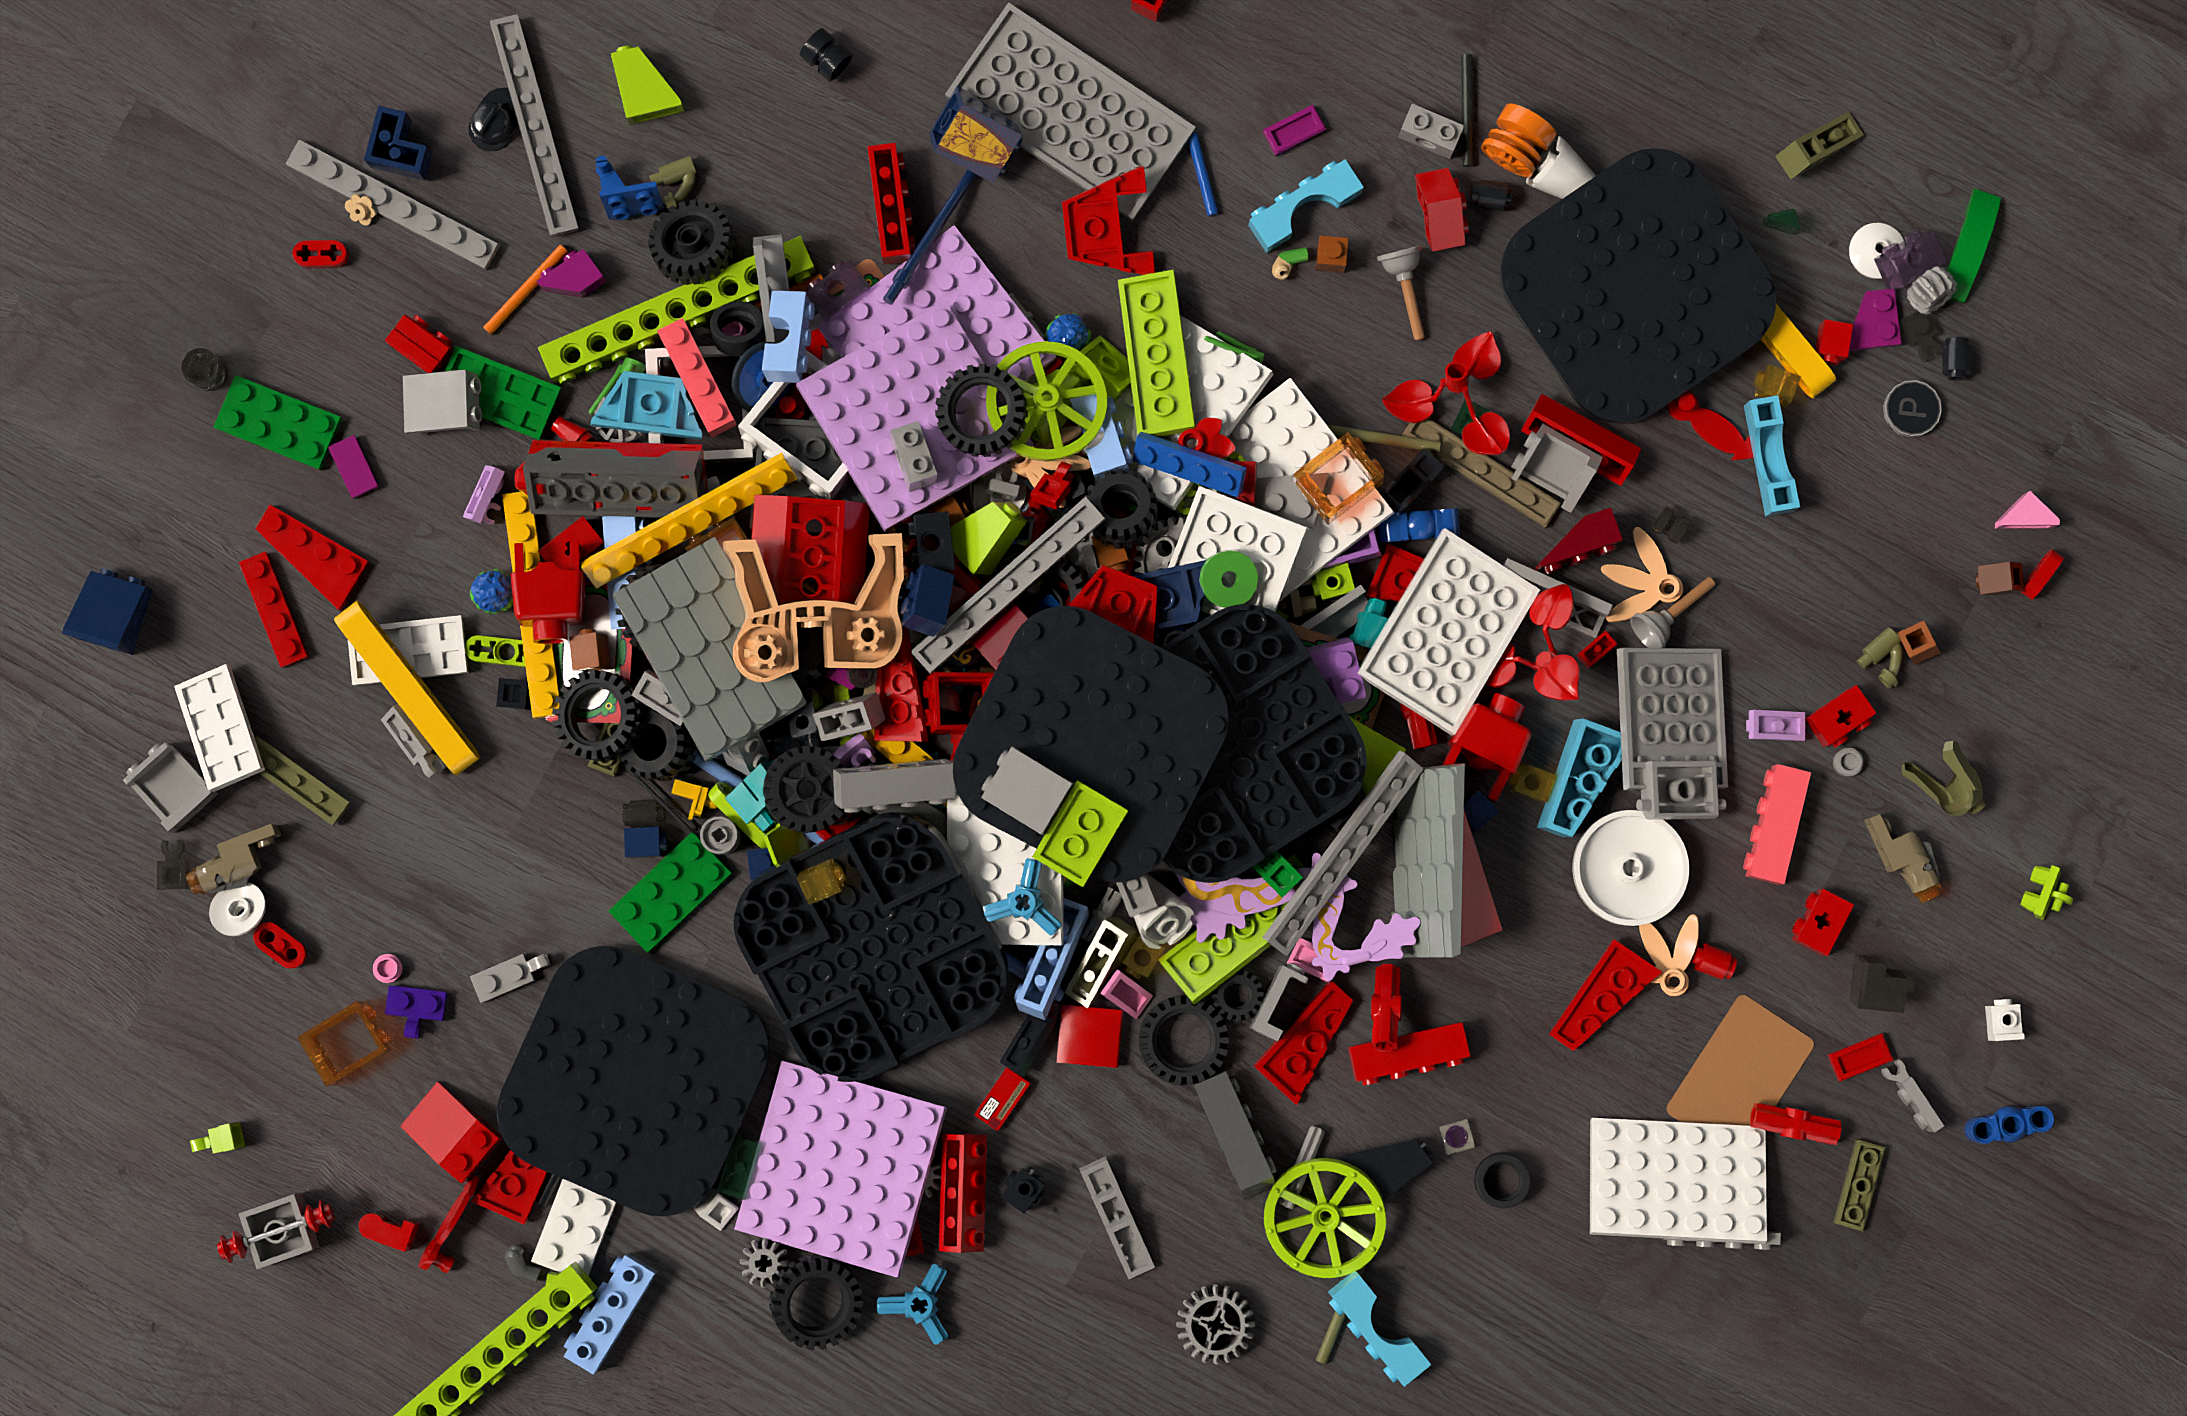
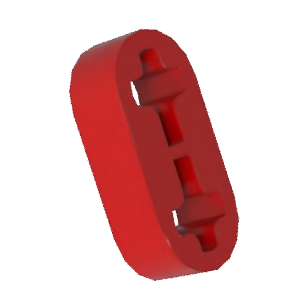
M335 240L300 241L294 246L292 252L295 262L307 269L340 268L347 263L349 258L347 248L341 242ZM305 248H308L311 253H318V256H309L308 261H305L300 256V253H305ZM333 248H337L342 255L337 256L336 261H333L330 256H324V253H332Z
M2053 549L2049 550L2024 582V591L2021 593L2030 600L2034 599L2060 566L2064 557Z

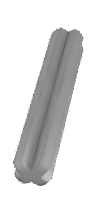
M1316 1126L1309 1128L1295 1165L1315 1158L1325 1134L1323 1129ZM1308 1173L1293 1180L1286 1186V1189L1300 1195ZM1282 1197L1280 1198L1282 1206L1290 1209L1295 1207L1294 1203Z

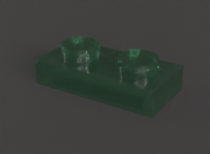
M736 1136L727 1156L717 1192L743 1200L746 1199L761 1143Z

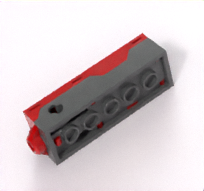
M533 440L526 460L515 471V486L519 491H523L528 495L531 514L662 518L709 491L703 445Z

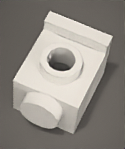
M2012 999L1994 1000V1006H1985L1988 1041L2024 1039L2020 1004H2012ZM2006 1014L2009 1015V1025L2003 1023V1016Z

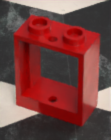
M933 672L927 676L923 682L922 690L924 698H927V709L924 712L925 726H928V735H963L968 724H941L939 685H981L983 697L994 673Z

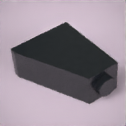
M1415 1139L1352 1151L1340 1156L1344 1162L1359 1168L1371 1178L1379 1189L1383 1200L1432 1164V1161L1429 1159L1432 1155L1430 1149L1423 1141L1418 1143Z

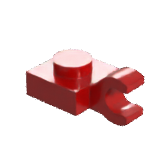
M1062 461L1053 475L1044 473L1030 493L1032 501L1057 510L1071 490L1070 483L1074 478V474L1069 473V471L1072 469V465Z

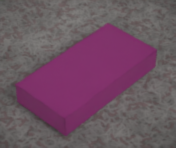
M1311 105L1263 129V134L1276 157L1325 132L1326 128L1314 105Z
M355 435L328 447L352 499H356L379 488Z

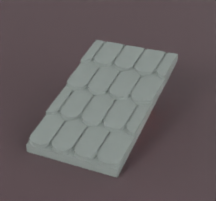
M715 537L613 593L615 602L705 762L712 760L806 705V700L791 673H787L769 682H755L743 676L737 669L733 660V645L745 621V610L735 584V571Z
M1465 763L1422 767L1423 771L1396 806L1397 819H1394L1396 868L1393 871L1395 911L1391 912L1393 916L1395 913H1398L1403 919L1412 917L1420 919V925L1414 931L1416 943L1415 945H1404L1401 947L1403 957H1455L1461 954V947L1502 931L1464 811Z

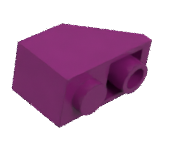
M584 249L579 252L578 250L570 252L564 257L562 264L556 268L554 266L547 268L540 274L541 278L537 280V283L544 292L584 298L606 282Z

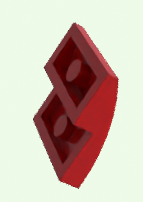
M1062 1005L1057 1062L1118 1068L1124 1010Z

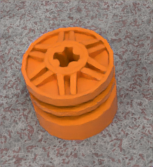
M1506 104L1496 121L1500 129H1491L1488 134L1489 138L1484 140L1481 149L1492 161L1507 171L1522 177H1531L1536 169L1535 165H1539L1542 159L1538 152H1546L1557 133L1546 120L1531 110L1516 104Z

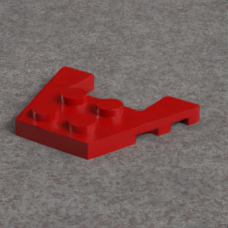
M1145 166L1136 167L1062 201L1068 259L1115 268L1128 273L1132 272L1141 275L1155 273L1153 250L1123 252L1118 195L1147 193Z
M1102 564L1068 606L1088 610L1154 644L1157 585Z

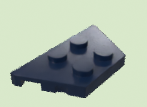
M1206 560L1133 575L1157 585L1154 630L1199 621L1205 599L1199 579L1201 568Z

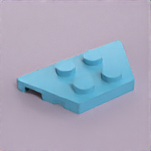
M623 371L615 386L591 419L590 426L699 440L702 438V431L698 427L694 410L687 398L682 379Z

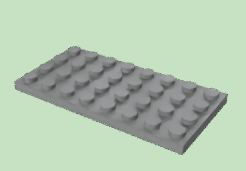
M1009 2L945 93V97L949 99L955 88L959 86L1017 124L1022 134L1021 148L1084 190H1088L1136 167L1145 166L1147 193L1118 195L1119 213L1131 221L1135 219L1196 129L1194 125Z

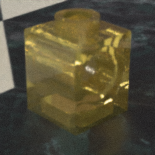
M1769 364L1763 371L1759 370L1753 382V386L1757 387L1754 396L1765 398L1778 395L1780 406L1786 408L1792 402L1801 376Z
M1524 763L1510 779L1509 784L1514 785L1511 792L1543 804L1547 803L1557 775ZM1527 775H1533L1537 778L1538 787L1536 790L1532 791L1526 788L1524 780Z
M833 859L803 870L797 877L809 905L841 892L844 886L843 882L846 881L841 866H835Z
M1139 934L1122 963L1127 966L1125 972L1139 980L1142 975L1148 978L1165 947L1160 945V949L1150 948ZM1138 950H1146L1150 954L1151 959L1147 966L1142 967L1135 963L1134 954Z

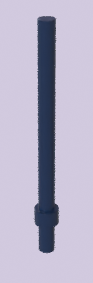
M967 169L904 267L898 269L892 278L893 284L883 297L886 303L893 305L902 289L908 287L913 279L912 274L977 174Z

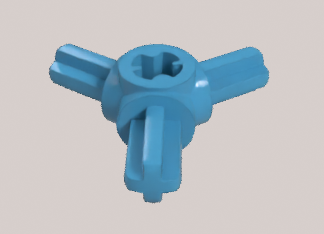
M1027 858L1024 863L1021 883L1015 885V890L1008 893L1006 899L987 904L983 907L987 921L992 922L1013 915L1014 918L1023 917L1027 921L1032 919L1050 936L1060 929L1061 922L1043 906L1045 901L1040 896L1041 889L1037 888L1042 867L1040 861ZM1028 895L1030 898L1028 904L1030 906L1023 907L1021 905L1023 903L1021 897Z
M932 1264L920 1286L916 1285L913 1291L905 1292V1296L878 1297V1313L905 1314L906 1318H913L916 1324L921 1322L933 1344L937 1345L948 1338V1333L936 1315V1312L939 1310L935 1305L938 1300L935 1294L943 1282L947 1270L938 1264ZM918 1297L919 1300L926 1299L928 1303L925 1305L926 1311L922 1312L920 1308L916 1310L913 1308L912 1305L916 1303L914 1301L915 1298Z

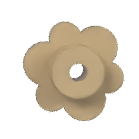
M354 194L345 203V209L351 213L350 218L355 222L359 220L362 225H369L372 217L376 215V210L372 207L373 201L368 196L361 197L359 194Z

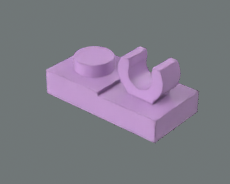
M485 465L464 512V518L477 523L482 521L487 524H494L495 521L487 517V511L490 508L499 511L501 508L498 504L490 501L503 486L504 479L502 477L505 473L504 471Z
M1749 710V720H1746V732H1749V739L1805 741V712Z
M860 732L832 754L841 761L845 768L862 767L861 764L867 759H870L872 763L876 762V758L873 755L876 752Z

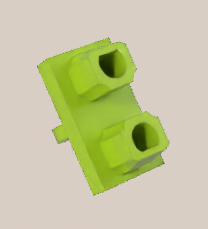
M2053 865L2050 869L2040 866L2034 867L2030 881L2044 887L2041 895L2025 891L2020 905L2033 912L2035 918L2044 921L2052 899H2054V903L2051 909L2056 912H2060L2063 903L2072 904L2073 898L2066 895L2069 888L2068 884L2061 882L2058 892L2055 891L2062 874L2060 868Z

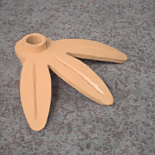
M1079 426L1065 427L1059 430L1063 445L1081 433ZM1051 440L1047 446L1037 442L1034 448L1054 449L1053 441ZM1073 455L1063 460L1046 462L1018 456L1011 460L1009 464L1011 471L1017 472L1019 477H1028L1034 488L1044 473L1048 474L1043 469L1056 470L1062 461L1072 465L1070 471L1087 470L1091 467L1089 460L1078 455ZM1066 499L1063 500L1059 508L1066 505Z
M1641 527L1633 529V538L1637 552L1650 574L1632 567L1614 564L1603 565L1601 572L1620 585L1645 592L1634 595L1611 609L1608 616L1605 617L1608 622L1630 620L1636 613H1643L1651 609L1659 600L1664 603H1673L1683 594L1681 580L1674 575L1667 574V568L1659 548ZM1673 585V593L1666 594L1664 592L1665 586Z
M1691 914L1685 921L1676 941L1673 958L1665 940L1651 923L1639 925L1644 946L1656 964V968L1662 971L1650 983H1660L1661 989L1669 996L1676 997L1684 994L1689 986V978L1684 971L1693 958L1699 938L1698 917L1695 914ZM1673 977L1680 979L1678 987L1670 986V980Z

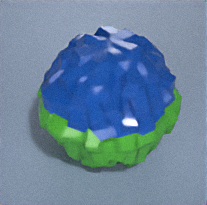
M1075 313L1056 316L1055 320L1046 328L1045 336L1047 341L1062 343L1078 351H1081L1091 341V331L1087 329L1082 318Z
M499 569L480 573L475 578L470 590V598L476 604V607L489 614H497V612L508 610L513 605L511 576H508L506 572Z

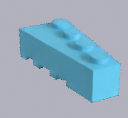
M1583 718L1573 720L1537 828L1561 837H1573L1591 809L1592 803L1598 794L1602 792L1607 784L1606 781L1622 760L1621 732Z

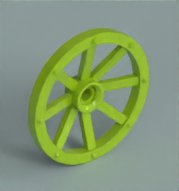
M1034 342L1010 352L997 367L1007 372L1014 364L1030 356L1039 386L1036 387L1009 374L1018 383L1023 392L1033 396L1026 399V409L1032 407L1035 409L1025 429H1023L1021 437L1018 440L1014 439L1012 442L1013 446L1009 449L1022 457L1045 462L1063 460L1085 449L1099 433L1107 410L1106 387L1097 367L1077 349L1057 342ZM1039 354H1054L1067 358L1051 384L1047 383ZM1075 363L1084 370L1093 384L1091 386L1059 391V387ZM988 385L986 411L993 431L996 432L1003 424L1000 417L1007 415V405L997 408L996 394L998 389ZM1048 394L1052 397V400L1044 401L1042 396ZM1096 395L1097 406L1093 421H1089L1061 402V400ZM1059 411L1087 431L1079 439L1063 447L1055 412ZM1042 415H1047L1054 449H1039L1026 445Z
M1310 1159L1289 1168L1273 1184L1264 1209L1266 1235L1276 1254L1293 1269L1318 1278L1341 1277L1362 1268L1377 1253L1386 1230L1385 1203L1375 1183L1359 1168L1337 1159ZM1318 1171H1330L1346 1176L1330 1200L1326 1199ZM1309 1173L1317 1203L1286 1189V1186L1296 1178ZM1354 1181L1364 1189L1372 1202L1370 1204L1338 1207V1204ZM1279 1196L1312 1212L1278 1223L1275 1222V1207ZM1327 1211L1331 1216L1325 1217L1322 1215V1212ZM1375 1213L1376 1225L1372 1239L1367 1238L1340 1217ZM1312 1223L1313 1227L1298 1253L1294 1254L1284 1244L1279 1233ZM1336 1227L1365 1248L1356 1257L1343 1263L1341 1262L1334 1230ZM1320 1232L1326 1233L1332 1265H1320L1304 1260Z

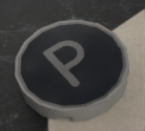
M1917 380L1904 381L1896 385L1887 394L1883 405L1884 418L1887 424L1889 423L1890 427L1898 435L1908 438L1920 437L1931 431L1939 422L1942 412L1941 401L1936 391L1927 383Z

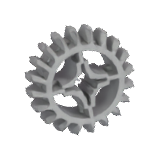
M1213 1284V1293L1208 1294L1206 1286H1202L1201 1291L1204 1296L1199 1298L1195 1291L1191 1292L1195 1302L1192 1304L1186 1299L1183 1301L1184 1306L1189 1308L1188 1312L1178 1310V1315L1186 1318L1185 1321L1176 1322L1178 1328L1186 1329V1331L1180 1332L1178 1337L1179 1339L1188 1337L1189 1340L1183 1344L1184 1349L1186 1350L1194 1346L1195 1348L1191 1353V1356L1194 1358L1198 1356L1200 1351L1203 1352L1202 1362L1204 1363L1208 1361L1209 1355H1213L1214 1364L1219 1363L1218 1355H1223L1225 1362L1228 1363L1230 1362L1228 1353L1231 1351L1238 1358L1240 1352L1236 1347L1238 1345L1244 1349L1249 1347L1242 1340L1243 1337L1252 1339L1254 1336L1253 1333L1246 1331V1327H1255V1322L1251 1320L1246 1321L1245 1319L1252 1316L1253 1311L1251 1309L1242 1310L1248 1304V1301L1244 1299L1237 1303L1236 1300L1239 1298L1240 1293L1235 1291L1229 1297L1230 1288L1228 1286L1223 1288L1222 1294L1218 1293L1217 1284ZM1218 1301L1211 1314L1195 1313L1204 1303ZM1227 1303L1237 1311L1240 1322L1239 1327L1224 1319ZM1219 1313L1220 1323H1223L1227 1328H1217L1211 1338V1325L1207 1326L1206 1321H1214ZM1192 1322L1198 1323L1207 1329L1205 1345L1201 1344L1194 1337L1191 1328ZM1221 1334L1236 1335L1229 1344L1213 1348L1214 1343Z

